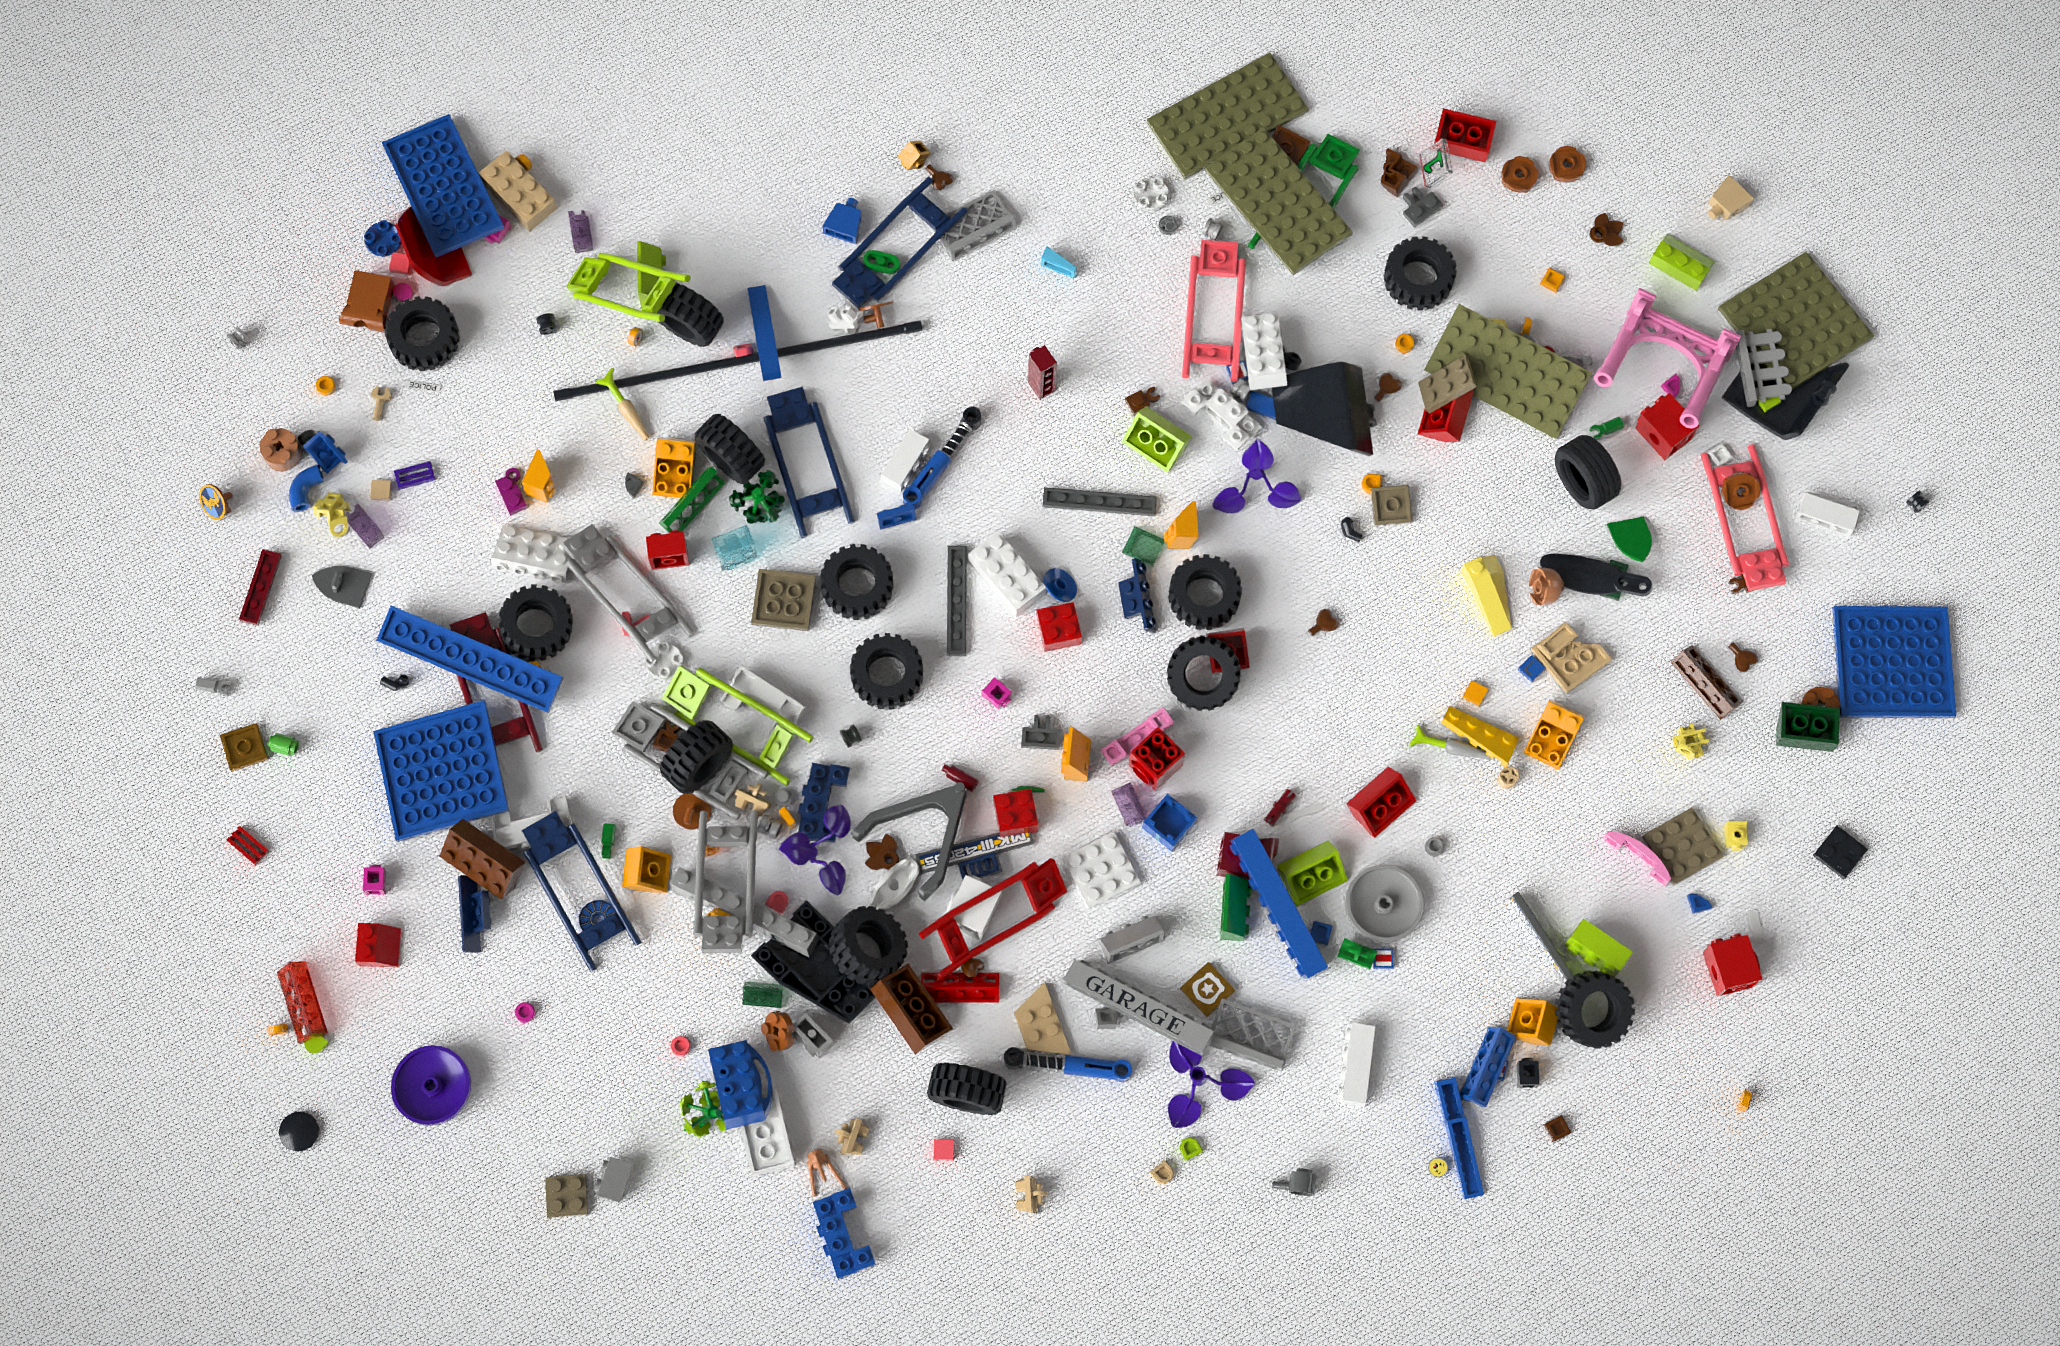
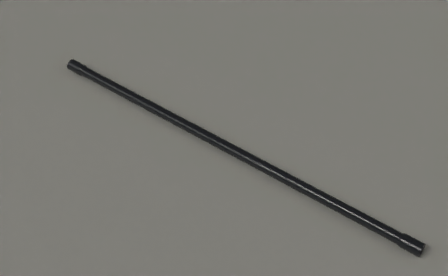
M921 320L882 329L777 348L778 358L889 336L920 332L923 329ZM758 352L740 357L725 358L616 379L614 383L619 389L759 362ZM590 384L554 390L553 393L556 402L572 399L577 396L609 391L610 389L605 385Z

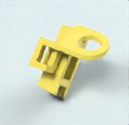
M328 492L324 499H319L313 506L314 515H317L318 519L321 516H327L331 534L335 537H341L348 531L345 511L350 512L351 509L348 502H344L342 494ZM338 524H343L344 529L341 532L337 533L334 531Z
M1693 723L1686 728L1680 726L1678 729L1679 735L1672 737L1675 751L1686 756L1688 760L1703 756L1701 746L1710 742L1704 735L1706 729L1695 731Z

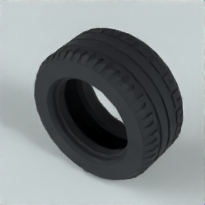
M1580 435L1558 448L1554 459L1557 473L1568 493L1579 505L1586 509L1595 510L1619 495L1622 483L1617 466L1608 451L1595 438L1588 435Z

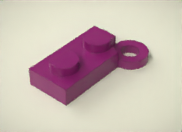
M509 468L505 473V477L495 480L510 516L527 509V505L516 483L521 477L520 471L516 468ZM511 473H516L515 478L509 477Z

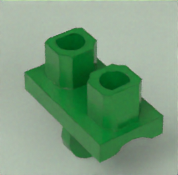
M1344 938L1337 957L1370 970L1377 951Z

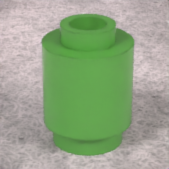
M275 733L274 736L271 735L268 746L271 747L272 752L290 756L297 753L299 740H295V737Z

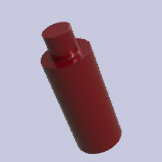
M944 764L941 771L946 773L947 778L955 783L962 782L965 789L973 792L979 783L978 779L954 765L950 767Z

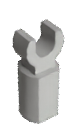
M198 677L195 688L199 691L219 692L222 696H229V693L223 691V688L225 686L231 687L232 684L226 680L218 682V680Z

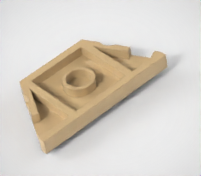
M1043 983L1014 1012L1027 1051L1032 1052L1039 1051L1048 1054L1071 1055L1046 984Z

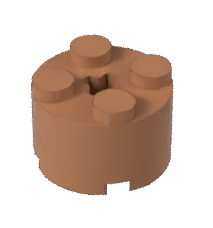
M283 428L269 429L261 439L260 452L271 469L284 472L300 462L302 457L300 444L295 435L289 430Z

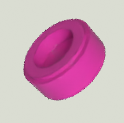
M402 282L394 287L393 294L396 300L404 302L406 299H411L413 291L409 284Z
M522 1002L515 1008V1016L520 1022L528 1023L534 1019L535 1009L530 1003Z

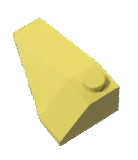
M1481 556L1464 563L1461 572L1493 636L1495 637L1510 631L1512 628L1504 572L1496 556Z

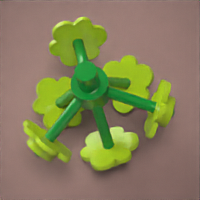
M702 1081L698 1084L699 1087L694 1089L695 1092L703 1091L702 1097L699 1098V1103L702 1105H694L692 1094L684 1095L679 1104L682 1116L689 1114L691 1108L703 1113V1116L692 1117L690 1120L691 1124L685 1117L683 1118L685 1122L683 1124L684 1132H687L689 1135L693 1133L695 1137L709 1134L711 1127L710 1119L718 1118L716 1125L719 1126V1130L722 1132L726 1131L722 1111L717 1107L720 1104L718 1093L716 1090L711 1092L708 1090L715 1087L716 1084H710V1081Z

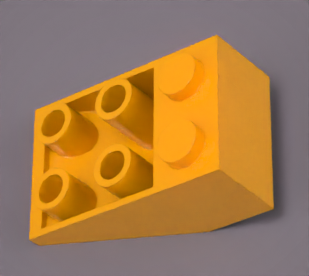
M667 437L657 438L652 495L681 498L692 486L697 450L695 440Z
M1549 699L1523 753L1553 768L1559 769L1585 715Z
M1069 727V733L1065 732L1061 773H1064V780L1087 782L1091 739L1074 727Z

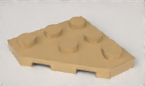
M1542 641L1531 648L1534 655L1566 694L1612 661V658L1598 644L1590 645L1572 641L1550 661L1537 648L1538 644Z

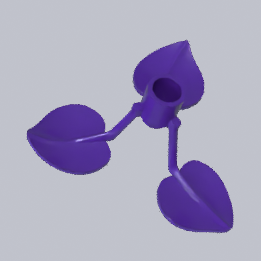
M1257 438L1242 455V464L1249 470L1246 473V480L1242 491L1239 493L1236 487L1223 489L1213 500L1212 507L1230 514L1241 511L1245 506L1243 495L1250 478L1254 480L1264 479L1271 491L1268 495V501L1274 507H1292L1301 501V496L1298 488L1291 482H1280L1275 488H1272L1264 469H1269L1274 462L1273 454L1268 446Z
M842 804L830 807L824 815V824L831 831L830 834L816 842L810 843L809 837L805 833L797 832L785 839L778 849L796 865H804L809 860L811 863L824 865L819 871L820 880L829 892L837 896L842 893L845 885V869L837 861H831L828 864L825 861L817 860L818 849L815 846L834 834L838 838H843L850 831V816Z
M1172 1041L1169 1051L1171 1066L1178 1073H1185L1190 1069V1078L1193 1083L1190 1098L1180 1094L1174 1096L1168 1104V1115L1173 1128H1185L1198 1120L1201 1115V1105L1199 1102L1193 1101L1196 1086H1202L1206 1080L1221 1086L1222 1096L1230 1101L1242 1099L1254 1087L1255 1082L1252 1077L1239 1069L1229 1068L1222 1071L1220 1075L1221 1082L1210 1077V1075H1206L1205 1070L1198 1066L1202 1056Z

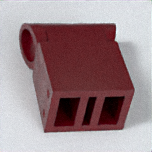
M1224 832L1221 838L1217 876L1225 877L1226 874H1232L1247 880L1250 879L1248 873H1244L1239 865V862H1241L1238 855L1235 856L1230 848V840L1240 834ZM1259 838L1273 864L1272 860L1278 853L1279 838Z

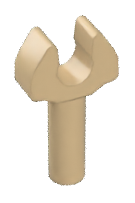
M379 386L372 390L371 396L376 400L372 418L375 421H380L383 403L391 400V393L388 387H386L385 394L382 396L379 395Z

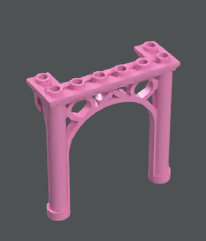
M1639 288L1626 314L1628 316L1604 363L1597 370L1594 380L1601 387L1611 386L1627 351L1636 343L1653 341L1669 345L1686 355L1695 365L1698 372V383L1680 417V422L1683 426L1695 428L1701 419L1700 415L1725 363L1729 361L1741 335L1724 328L1719 339H1714L1651 309L1656 295ZM1645 326L1655 329L1657 333H1650ZM1637 329H1638L1640 334L1635 335V333H1636V331H1637ZM1694 350H1699L1705 353L1706 356H1699ZM1708 363L1707 368H1706V370H1705V367H1704L1703 364Z

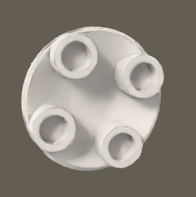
M1160 177L1144 178L1135 183L1133 199L1142 209L1157 210L1167 203L1169 189Z
M664 641L650 649L656 656L653 662H650L647 657L645 658L648 672L658 679L672 678L678 667L684 663V658L679 648Z

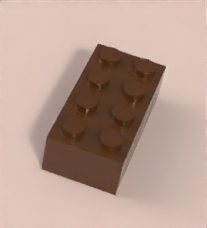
M461 819L449 829L439 855L443 860L501 900L515 889L525 865L524 860L465 819Z
M909 963L881 979L870 989L915 1055L942 1039L953 1029Z

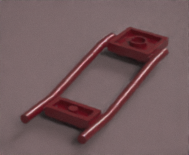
M486 612L449 624L452 631L492 648H501L502 652L511 655L508 646H505L502 642L503 638L500 637L499 628L492 630ZM456 675L466 705L474 703L466 678ZM518 701L523 717L493 726L492 731L495 745L497 747L530 735L536 753L541 752L543 748L528 704Z

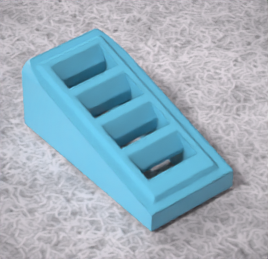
M1046 246L1041 257V266L1075 278L1077 267Z

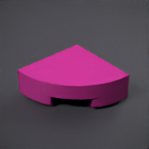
M1677 374L1661 385L1662 389L1667 394L1671 393L1674 398H1676L1680 390V379Z

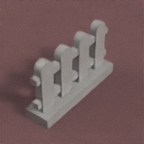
M1767 329V333L1753 334V331H1750L1745 336L1744 330L1736 331V334L1741 335L1736 345L1747 407L1755 406L1757 400H1760L1761 403L1766 402L1768 398L1775 397L1785 400V396L1790 395L1792 391L1790 384H1782V379L1787 377L1789 370L1787 367L1779 366L1778 361H1782L1785 357L1784 350L1775 348V344H1778L1782 339L1780 332H1772V329ZM1769 345L1770 350L1756 351L1757 346ZM1773 363L1772 368L1760 369L1759 364ZM1776 380L1777 385L1763 387L1762 381Z

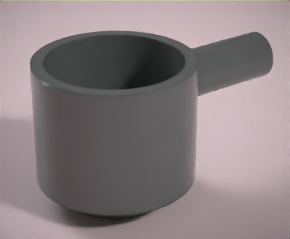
M1297 1168L1296 1171L1291 1172L1290 1182L1273 1181L1272 1189L1289 1190V1193L1300 1196H1315L1317 1175L1313 1174L1312 1170Z

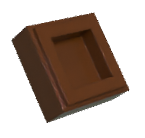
M1562 1115L1544 1124L1553 1142L1572 1133Z

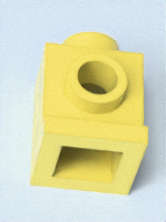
M1747 821L1726 822L1724 825L1725 848H1731L1732 851H1741L1748 845ZM1734 833H1739L1740 838L1735 837Z

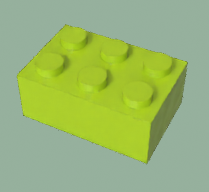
M1584 918L1564 945L1567 947L1568 952L1582 957L1587 965L1595 966L1600 972L1615 977L1633 953Z

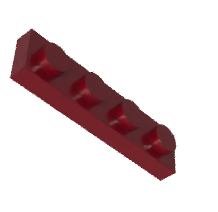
M262 549L239 617L240 622L259 626L282 558L281 553Z

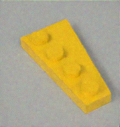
M1452 706L1448 707L1441 722L1459 736L1467 737L1473 746H1479L1487 751L1486 755L1492 759L1494 757L1497 758L1505 768L1519 740V737Z

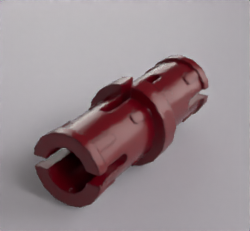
M1286 789L1280 799L1273 803L1271 811L1264 817L1263 820L1266 823L1273 817L1269 823L1270 826L1273 827L1279 817L1286 813V808L1296 797L1292 792L1289 798H1287L1291 790Z

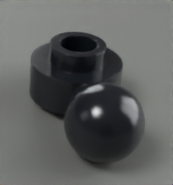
M1282 345L1285 367L1289 370H1297L1302 363L1300 356L1295 352L1286 353L1285 347Z

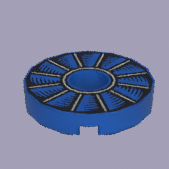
M594 900L587 903L579 914V925L582 931L595 924L593 923L595 916L602 915L605 919L614 914L615 910L609 902L603 900Z

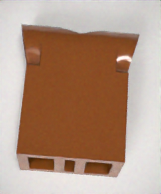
M355 270L347 298V305L340 314L339 324L352 327L365 326L372 331L385 333L386 317L395 287L392 278Z

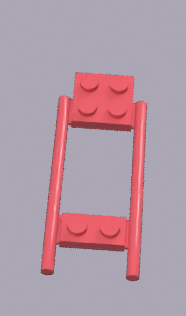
M1201 240L1200 257L1197 255L1191 256L1182 377L1185 379L1190 376V363L1192 361V363L1232 364L1231 381H1238L1242 328L1241 317L1243 313L1246 259L1241 258L1237 260L1238 242ZM1197 274L1232 278L1238 276L1233 347L1230 345L1192 344Z
M1754 444L1747 447L1752 461L1715 467V469L1712 468L1708 453L1700 455L1712 490L1734 575L1739 576L1743 574L1748 591L1785 585L1786 578L1782 567L1790 565L1782 542L1766 477ZM1737 472L1750 473L1755 479H1758L1776 545L1775 549L1736 556L1719 487L1723 486V481L1726 477Z

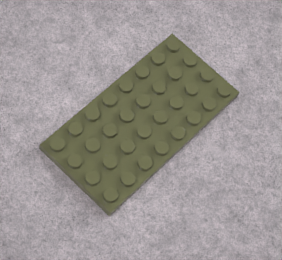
M1269 52L1149 117L1146 122L1183 178L1186 179L1205 169L1211 162L1264 127L1268 133H1271L1277 129L1278 125L1283 126L1307 113L1309 108Z
M1264 127L1205 167L1206 173L1293 276L1353 234V231Z
M1458 304L1424 371L1433 374L1466 355L1469 358L1477 387L1472 389L1474 397L1555 439L1558 438L1593 373L1461 304Z

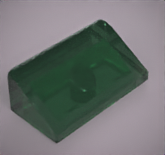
M745 982L742 1005L782 1008L784 986L780 984Z

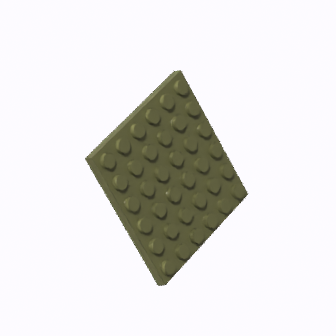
M1807 251L1718 307L1720 313L1735 332L1744 330L1746 336L1750 331H1753V334L1767 333V329H1772V332L1777 331L1781 333L1782 339L1778 344H1775V348L1784 350L1785 357L1782 361H1778V364L1788 368L1789 373L1786 378L1782 379V384H1790L1792 390L1874 337L1873 333ZM1769 345L1756 347L1757 352L1770 350ZM1763 363L1762 366L1764 368H1772L1773 363Z

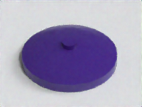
M430 1045L411 1051L399 1062L391 1080V1095L396 1108L410 1121L424 1126L440 1125L456 1117L465 1107L471 1093V1075L466 1063L455 1052L442 1046Z

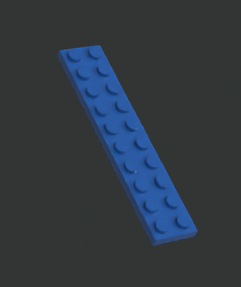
M392 605L376 639L380 643L547 713L550 712L564 679L562 676Z

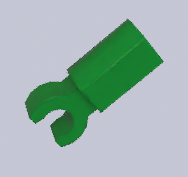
M1616 417L1602 423L1601 426H1591L1589 431H1597L1598 435H1595L1594 438L1599 440L1602 435H1608L1623 429L1624 424L1620 417Z
M603 824L601 844L603 845L601 856L603 859L611 858V848L614 846L616 834L615 824Z

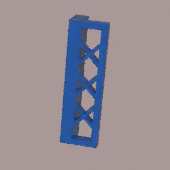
M1488 1027L1460 1092L1461 1100L1472 1101L1480 1107H1487L1516 1036L1502 1027Z

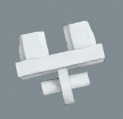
M832 307L827 314L831 319L828 326L831 329H844L846 333L852 334L859 327L858 319L864 314L861 311H854L851 307H845L842 311L838 307Z

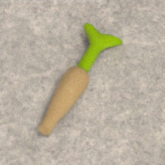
M611 368L606 376L596 380L595 384L605 385L610 389L619 403L618 409L645 441L650 436L645 430L632 402L625 399L615 385L613 379L614 368Z

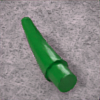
M1017 786V788L1010 790L1014 792L1032 789V793L1045 792V789L1035 786Z

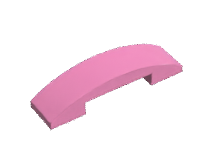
M1164 707L1149 716L1142 724L1120 739H1115L1100 751L1109 764L1113 766L1129 757L1130 752L1157 727L1164 732L1174 724V721Z
M1607 831L1602 838L1617 850L1624 845L1654 869L1650 875L1664 886L1670 881L1671 877L1662 861L1640 841L1613 831Z

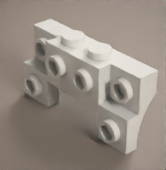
M1207 379L1181 401V404L1189 408L1193 415H1196L1205 407L1204 410L1229 431L1223 437V441H1227L1235 448L1236 452L1261 431L1262 426L1248 415L1244 404L1236 402L1230 392L1224 391L1221 388L1218 389Z
M740 666L730 683V686L782 715L794 724H796L805 711V707L787 696L788 693L780 687L778 689L775 688L770 680L765 677L761 679L743 666ZM727 692L720 699V702L734 711H737L743 703ZM774 720L767 732L772 735L776 725L779 723Z
M566 796L552 801L547 800L549 812L513 822L511 821L509 811L490 816L494 840L507 849L515 847L522 850L529 849L531 846L521 830L554 811H557L565 827L570 826L572 821Z

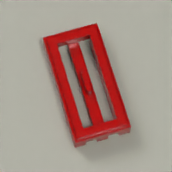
M238 826L237 830L232 832L230 838L226 839L228 843L255 866L269 852L268 849L241 826ZM242 833L263 852L260 854L242 839L239 834ZM236 838L238 841H240L245 847H247L252 853H254L257 856V858H252L247 852H245L240 846H238L234 842V839Z

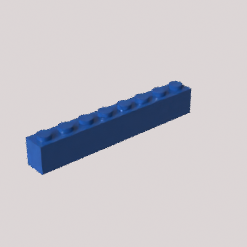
M1250 829L1230 840V848L1235 856L1238 855L1241 860L1239 865L1244 873L1247 872L1250 877L1248 880L1253 890H1257L1260 895L1258 900L1263 908L1266 907L1269 912L1267 915L1272 925L1275 924L1278 932H1276L1278 938L1287 945L1288 949H1286L1289 958L1295 960L1297 964L1295 969L1299 976L1308 979L1327 969L1328 966L1254 829Z

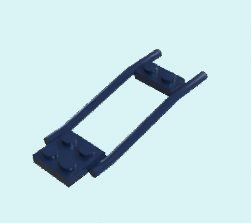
M927 177L905 197L853 253L838 266L844 272L832 282V286L858 309L871 297L877 302L882 299L926 252L968 213L967 209L962 207L955 215L949 218L946 213L929 200L922 192L933 183L930 177ZM909 206L916 215L936 232L885 284L882 279L857 258Z
M803 386L767 396L772 415L765 416L763 419L800 537L808 536L803 518L841 508L842 506L848 524L854 523L855 519L818 403L808 404ZM816 422L837 488L797 500L776 433Z
M554 811L521 830L531 846L523 854L590 972L597 969L588 951L625 929L635 946L642 943L575 823L565 827L557 811ZM578 844L615 910L614 914L577 934L539 866Z

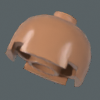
M1538 568L1532 571L1529 587H1533L1534 594L1530 593L1533 603L1536 605H1550L1560 598L1564 590V582L1558 572L1551 568Z

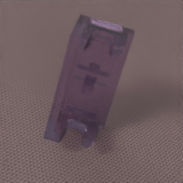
M581 210L579 215H575L574 211H568L575 253L593 251L589 217L586 216L584 210Z
M358 503L354 506V512L351 514L349 512L346 513L348 524L369 549L384 538L382 531Z
M1131 782L1111 791L1126 826L1133 827L1144 822L1147 816Z

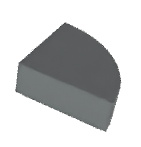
M628 472L625 477V487L628 494L634 499L644 485V481Z

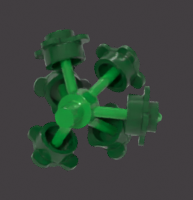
M767 470L766 472L758 473L760 484H751L749 481L743 484V493H737L736 490H733V494L729 497V502L736 512L739 511L740 507L745 506L746 500L751 499L754 501V506H750L747 510L743 511V515L747 518V523H765L768 520L771 523L773 521L776 522L777 518L780 517L778 513L782 509L779 510V507L784 503L785 497L780 496L775 490L768 495H765L764 492L765 488H772L774 484H779V480L772 471ZM760 503H762L767 511L763 516H761L762 510L758 507Z

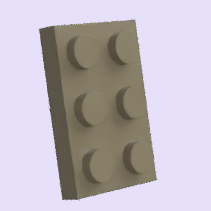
M1466 355L1418 382L1425 410L1429 414L1477 387L1469 358Z

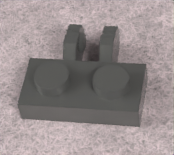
M1417 187L1411 189L1413 195L1418 200L1416 203L1408 193L1402 195L1404 201L1409 206V208L1403 211V215L1414 228L1443 208V203L1433 192L1424 197Z
M1034 715V728L1022 727L1021 748L1060 750L1061 730L1050 729L1051 716L1048 715L1045 718L1046 729L1038 728L1039 715Z

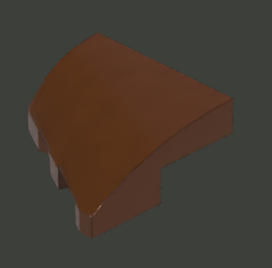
M1387 148L1386 161L1383 165L1384 172L1380 183L1388 192L1398 198L1417 173L1418 166L1404 160L1401 154Z

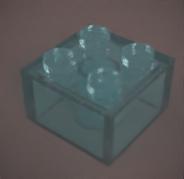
M747 525L711 538L713 549L722 571L735 569L737 565L750 563L757 558L756 546Z

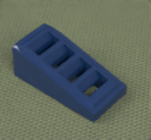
M995 852L958 864L962 880H964L965 875L968 876L966 866L970 867L972 875L979 878L1003 872L998 854ZM989 860L993 861L994 868L992 869ZM981 862H985L986 871L983 870ZM974 864H977L979 873L977 874L974 868Z

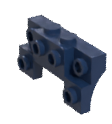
M812 763L807 785L804 784L802 789L804 801L799 804L798 814L801 815L798 832L805 833L810 841H817L830 834L831 831L824 824V815L828 809L832 786L847 788L850 767ZM834 834L823 842L835 843L836 835Z

